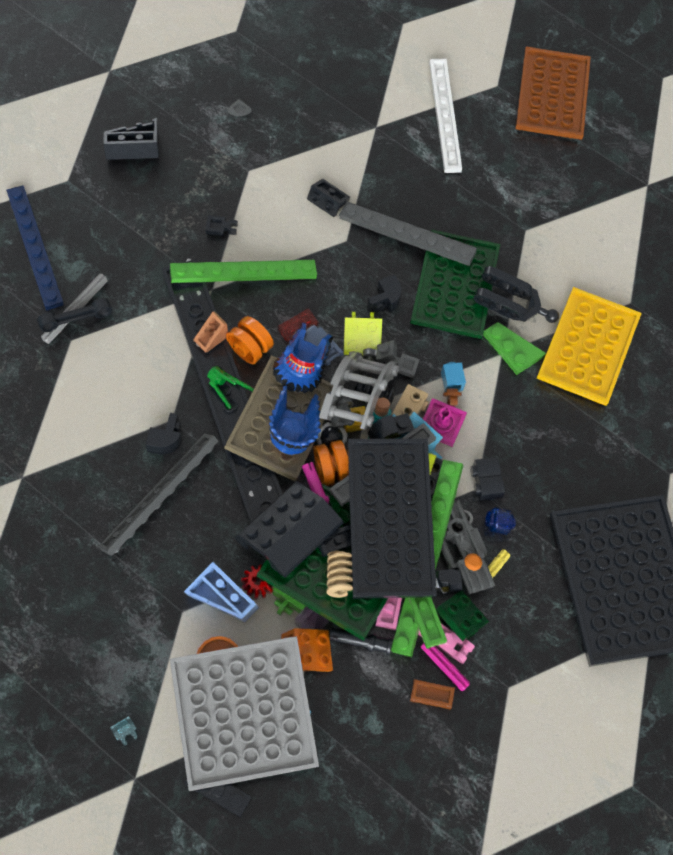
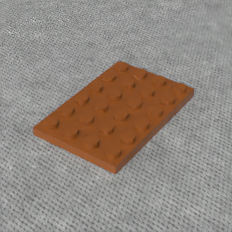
M526 46L515 129L582 140L584 136L591 57Z

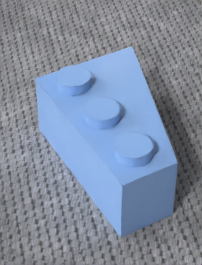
M213 562L184 591L188 596L243 622H246L259 609L258 605Z

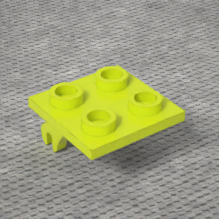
M352 312V318L345 317L344 355H349L351 351L359 352L363 355L364 349H377V345L381 344L382 319H375L374 312H370V318H356V312Z

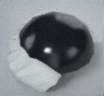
M327 422L321 427V432L316 439L319 445L325 444L329 449L330 443L342 440L343 444H345L348 436L343 427H332V424Z

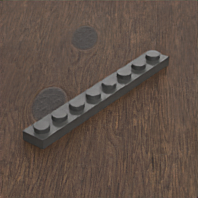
M346 202L339 214L340 219L468 266H470L477 252V248L350 202Z
M204 433L98 547L111 556L117 553L125 541L135 534L138 527L149 519L151 513L162 505L164 499L175 491L178 484L188 477L191 470L201 463L204 456L214 449V446L218 443L215 436Z

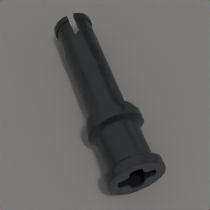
M334 627L331 629L330 641L366 647L369 652L375 650L390 656L393 637L384 638L373 633L370 636L367 635L363 641L348 631Z

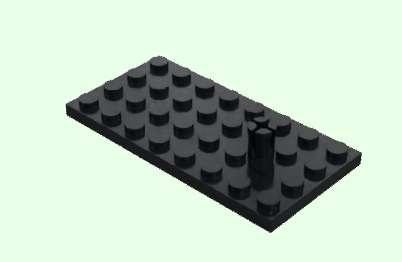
M428 438L348 439L353 599L436 597Z

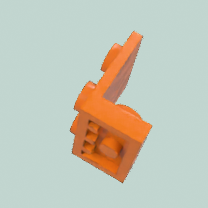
M294 628L281 634V639L297 636L303 671L330 672L333 670L328 630Z

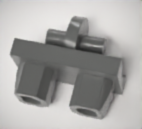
M346 396L338 397L336 403L338 409L350 412V408L354 405L353 400ZM335 416L332 418L331 424L332 427L341 428L344 425L352 426L354 421Z

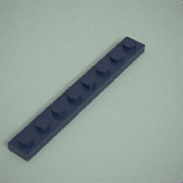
M24 185L7 189L6 191L45 309L50 310L63 306L64 303Z

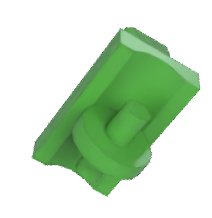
M273 588V595L278 598L274 602L279 607L277 614L281 616L286 612L291 615L293 610L300 615L304 614L306 611L305 605L277 588Z

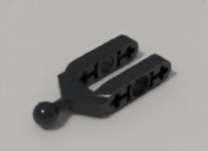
M488 266L484 268L482 279L485 282L528 301L526 307H523L488 289L478 288L474 296L476 303L512 320L526 322L535 315L540 314L549 323L558 321V311L542 308L538 291L532 288L529 283L495 267Z

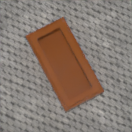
M414 679L410 701L452 709L455 687Z

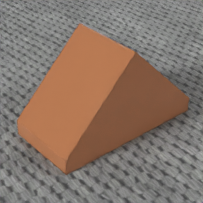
M215 311L212 312L194 338V341L205 353L209 352L226 339V334L228 333L227 323Z

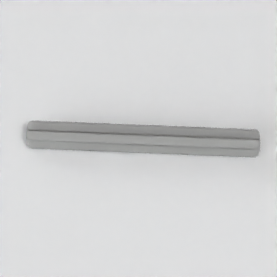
M99 274L64 312L83 308L107 282L106 276ZM68 323L59 325L51 332H44L41 335L42 340L49 344Z

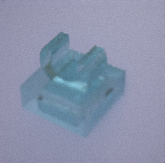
M129 716L110 727L117 741L121 740L123 745H127L125 737L128 734H132L134 739H137V734L134 731L136 727Z

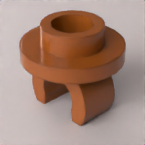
M451 388L447 389L443 396L448 397V405L455 407L458 405L457 397H461L462 393L458 392V389Z

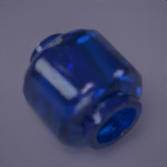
M495 507L487 512L485 525L489 531L505 535L515 528L516 519L509 509Z

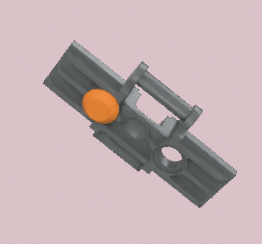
M455 500L441 548L448 566L446 569L460 571L469 594L495 587L484 559L488 552L477 528H473L469 524L460 500ZM452 524H459L462 531L455 532L452 529ZM446 541H450L452 545L457 544L461 557L456 564Z

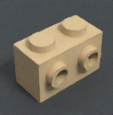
M408 384L392 415L399 416L408 413L410 416L414 411L418 415H420L421 411L425 412L429 405L427 401L428 393Z

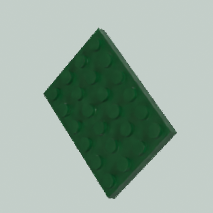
M431 229V232L477 248V252L470 266L426 250L410 324L482 339L488 308L476 303L474 296L478 288L492 291L493 285L485 282L482 279V274L485 267L492 266L496 268L501 244Z

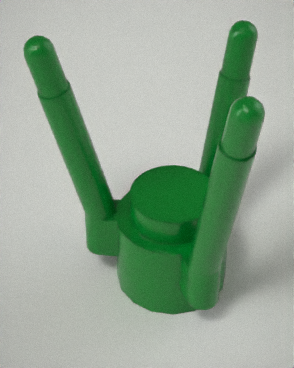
M214 366L208 372L207 377L211 380L209 384L215 389L229 409L231 405L217 386L218 384L223 385L227 380L233 385L239 384L252 392L254 388L228 374L218 366Z

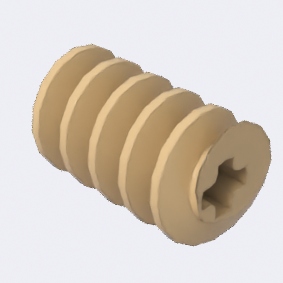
M343 551L329 552L327 554V594L337 598L346 597L348 595L347 592L353 590V586L350 585L353 578L349 577L352 575V569H349L352 567V562L350 561L352 554Z

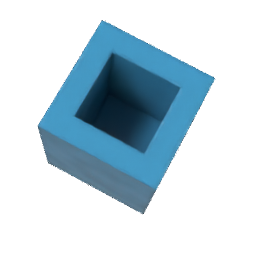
M462 362L444 364L441 376L445 392L451 388L463 391L466 380Z

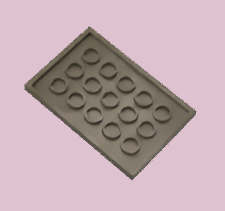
M271 355L224 449L296 482L314 443L304 452L290 455L280 452L271 442L269 416L272 415V410L275 409L280 391H283V386L280 382L276 381V377L273 375L274 361L277 358ZM322 379L313 392L308 391L304 394L301 391L297 393L296 391L287 390V410L304 414L312 397L316 394L319 396L320 407L318 410L321 412L325 396L332 391L334 385ZM319 419V422L321 423V425L319 426L320 429L325 419Z

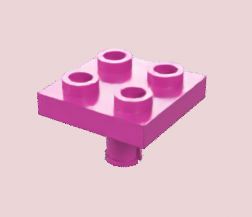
M432 398L423 419L443 436L439 442L453 447L467 412Z

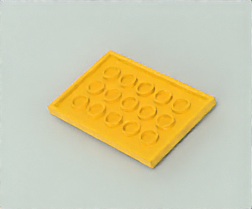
M573 287L537 379L607 406L641 313Z

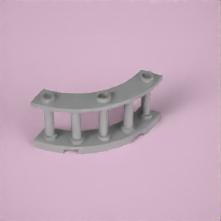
M351 351L349 352L350 356L343 358L330 384L334 386L331 394L327 393L319 418L331 421L332 417L337 416L361 422L360 428L368 431V428L372 426L374 421L373 412L382 390H386L387 383L393 380L394 376H397L399 365H397L398 362L396 361L383 364L363 359L362 353ZM362 370L378 374L379 377L378 379L355 374L353 372ZM351 380L374 386L371 395L346 389L344 384L346 381ZM346 396L368 402L364 415L338 409L336 406L338 397Z

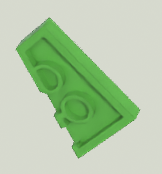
M499 322L483 332V336L516 375L546 356L544 351Z

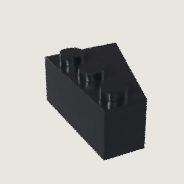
M157 118L152 119V122L146 124L136 123V126L126 129L124 126L105 131L104 150L106 160L159 158Z

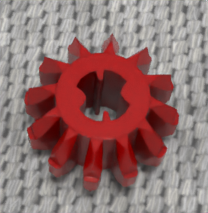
M261 564L258 566V569H255L252 565L251 572L245 570L244 575L246 577L241 578V582L244 583L242 590L247 591L249 597L254 593L256 600L260 594L265 599L266 592L269 594L273 592L271 588L273 586L262 579L260 585H256L257 579H260L257 577V573L262 567Z

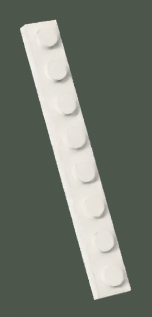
M430 59L429 66L444 173L462 172L447 59Z

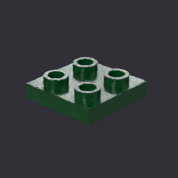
M463 591L445 601L436 609L438 614L462 642L471 638L489 622Z

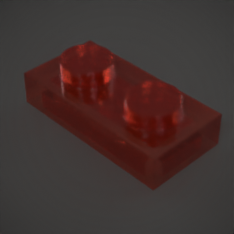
M309 309L278 325V331L287 343L291 340L294 332L302 322L306 323V330L312 325L318 326V320Z

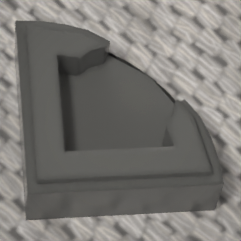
M238 99L227 108V113L234 116H245L251 113V108Z

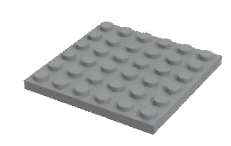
M297 636L170 659L189 791L319 767Z

